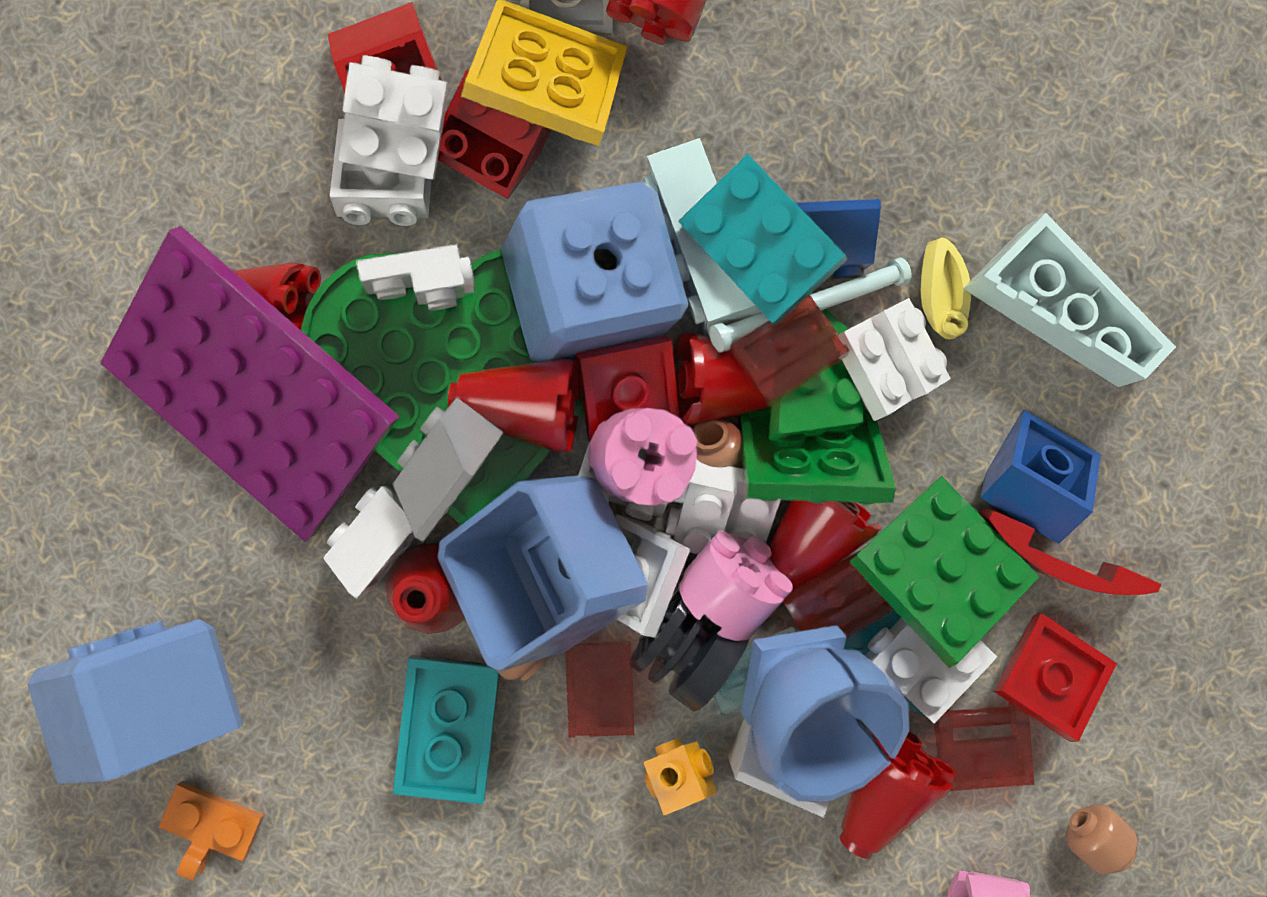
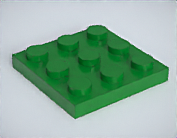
M772 407L738 416L739 431L742 437V462L747 499H760L767 502L777 500H804L812 503H824L827 501L856 502L862 505L894 502L896 485L877 420L873 421L868 410H863V423L853 430L836 433L826 430L821 435L808 437L804 433L788 435L781 441L769 439Z
M942 475L849 561L948 668L958 664L1039 578V575Z

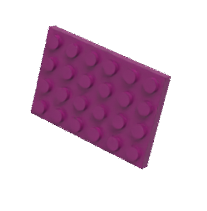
M182 226L167 232L100 362L103 367L304 542L309 540L319 530L399 418L393 410Z

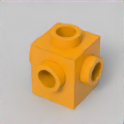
M680 738L671 740L655 747L657 756L643 762L647 771L645 772L646 786L650 794L658 799L664 816L718 793L711 777L714 774L711 758L705 749H700L697 741L682 745Z

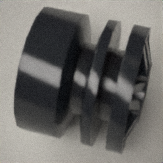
M678 590L669 602L656 638L640 634L638 645L632 654L629 664L636 671L641 672L653 662L648 674V679L653 683L659 682L671 670L675 673L668 689L669 695L695 712L704 707L721 689L741 659L749 639L735 641L724 638L717 634L722 627L714 622L706 627L704 623L707 616L704 614L699 620L693 616L683 602Z

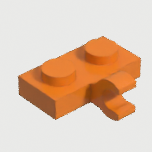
M180 782L175 786L158 828L192 841L180 862L176 874L194 881L197 874L203 872L212 849L244 861L249 855L264 814Z

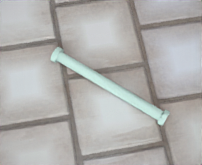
M900 257L891 260L888 267L811 294L777 326L773 325L763 313L727 326L723 323L715 324L709 329L711 342L716 350L722 353L730 350L733 343L883 287L892 284L902 286L911 281L912 273L910 266L904 258Z

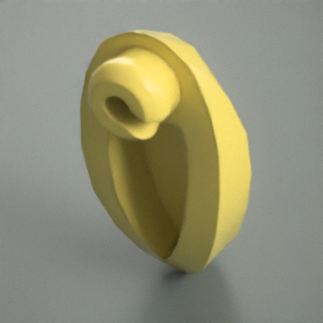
M939 238L928 242L925 249L920 290L922 308L934 331L945 339H955L964 334L968 328L971 293L963 288L970 282L964 260L956 247L949 240Z

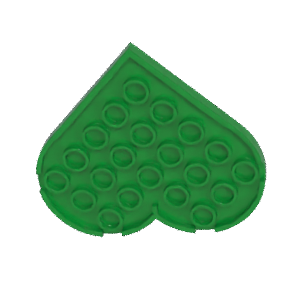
M501 249L488 253L471 263L474 293L465 294V297L457 298V305L451 308L429 310L428 304L418 305L414 287L405 288V296L393 299L379 300L377 293H367L360 281L357 261L403 253H374L345 264L323 282L308 305L301 331L399 416L375 451L400 473L404 468L397 461L413 440L419 444H422L427 435L420 431V429L437 407L444 412L448 409L450 384L452 382L457 383L461 374L535 363L529 358ZM581 388L579 401L575 400L574 415L578 416V419L584 414ZM501 435L446 512L459 524H464L516 483L525 481L551 450Z

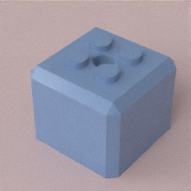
M642 181L527 201L501 247L529 358L534 362L561 358L575 359L577 361L576 353L660 337L681 319L688 307V301L657 191ZM597 249H607L612 252L617 260V268L612 271L599 268L593 258L594 251Z
M584 475L518 482L442 539L439 545V562L487 666L498 671L564 653L646 601L649 584L596 479Z
M200 619L164 628L163 621L161 620L116 633L108 638L67 649L69 658L37 668L27 684L58 784L105 782L122 777L243 726L214 627Z

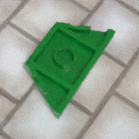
M827 309L779 326L769 439L772 441H781L788 435L802 433L808 437L821 435L826 430L835 433L850 431L863 423L864 401L831 339L848 330V328Z

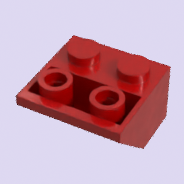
M413 2L327 34L333 64L344 92L346 91L349 63L362 64L363 56L391 61V71L410 74L411 65L439 71ZM439 74V80L443 81L441 75Z
M466 69L444 116L438 161L502 197L509 199L538 158L552 129L527 122L522 118L461 97L465 80L469 73V69Z

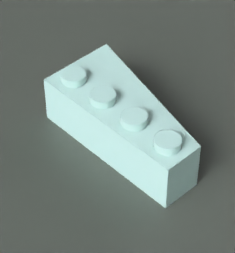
M700 138L647 156L649 174L643 175L644 183L657 191L670 241H673L677 253L675 258L682 283H687L691 297H688L687 300L696 325L701 324L704 335L710 337L709 329L715 324L723 323L727 326L762 313L678 222L717 183Z
M1047 213L1022 228L963 288L1117 387L1146 379L1176 348Z

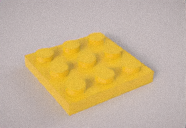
M497 0L465 80L461 97L599 147L606 128L627 46L512 2Z

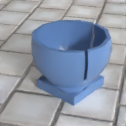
M837 625L753 640L741 714L748 725H751L752 743L764 773L780 790L797 801L834 800L864 787L891 764L881 746L865 729L861 721L877 737L891 758H896L909 732L908 702L899 686L861 652L844 650L846 636Z

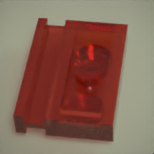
M810 295L777 326L768 321L730 345L731 354L755 388H758L763 395L764 401L768 406L848 356L850 351L847 345H844L838 338L837 331Z
M860 551L793 590L782 601L800 632L837 625L847 639L894 610L849 562Z
M631 641L577 644L565 652L569 738L589 735V737L635 735L632 667L629 664L632 657Z

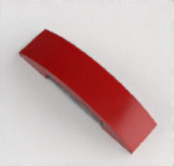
M980 508L979 514L1005 542L1033 570L1050 578L1087 590L1114 595L1157 593L1162 585L1122 566L1107 562L1102 563L1096 576L1028 546L1035 528L996 511Z

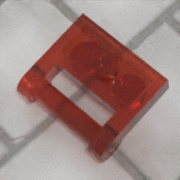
M1008 702V706L962 710L948 709L933 723L936 735L937 758L949 764L956 772V776L951 782L952 788L950 791L1035 785L1029 715L1012 703ZM1011 725L1012 736L954 741L953 737L954 728Z

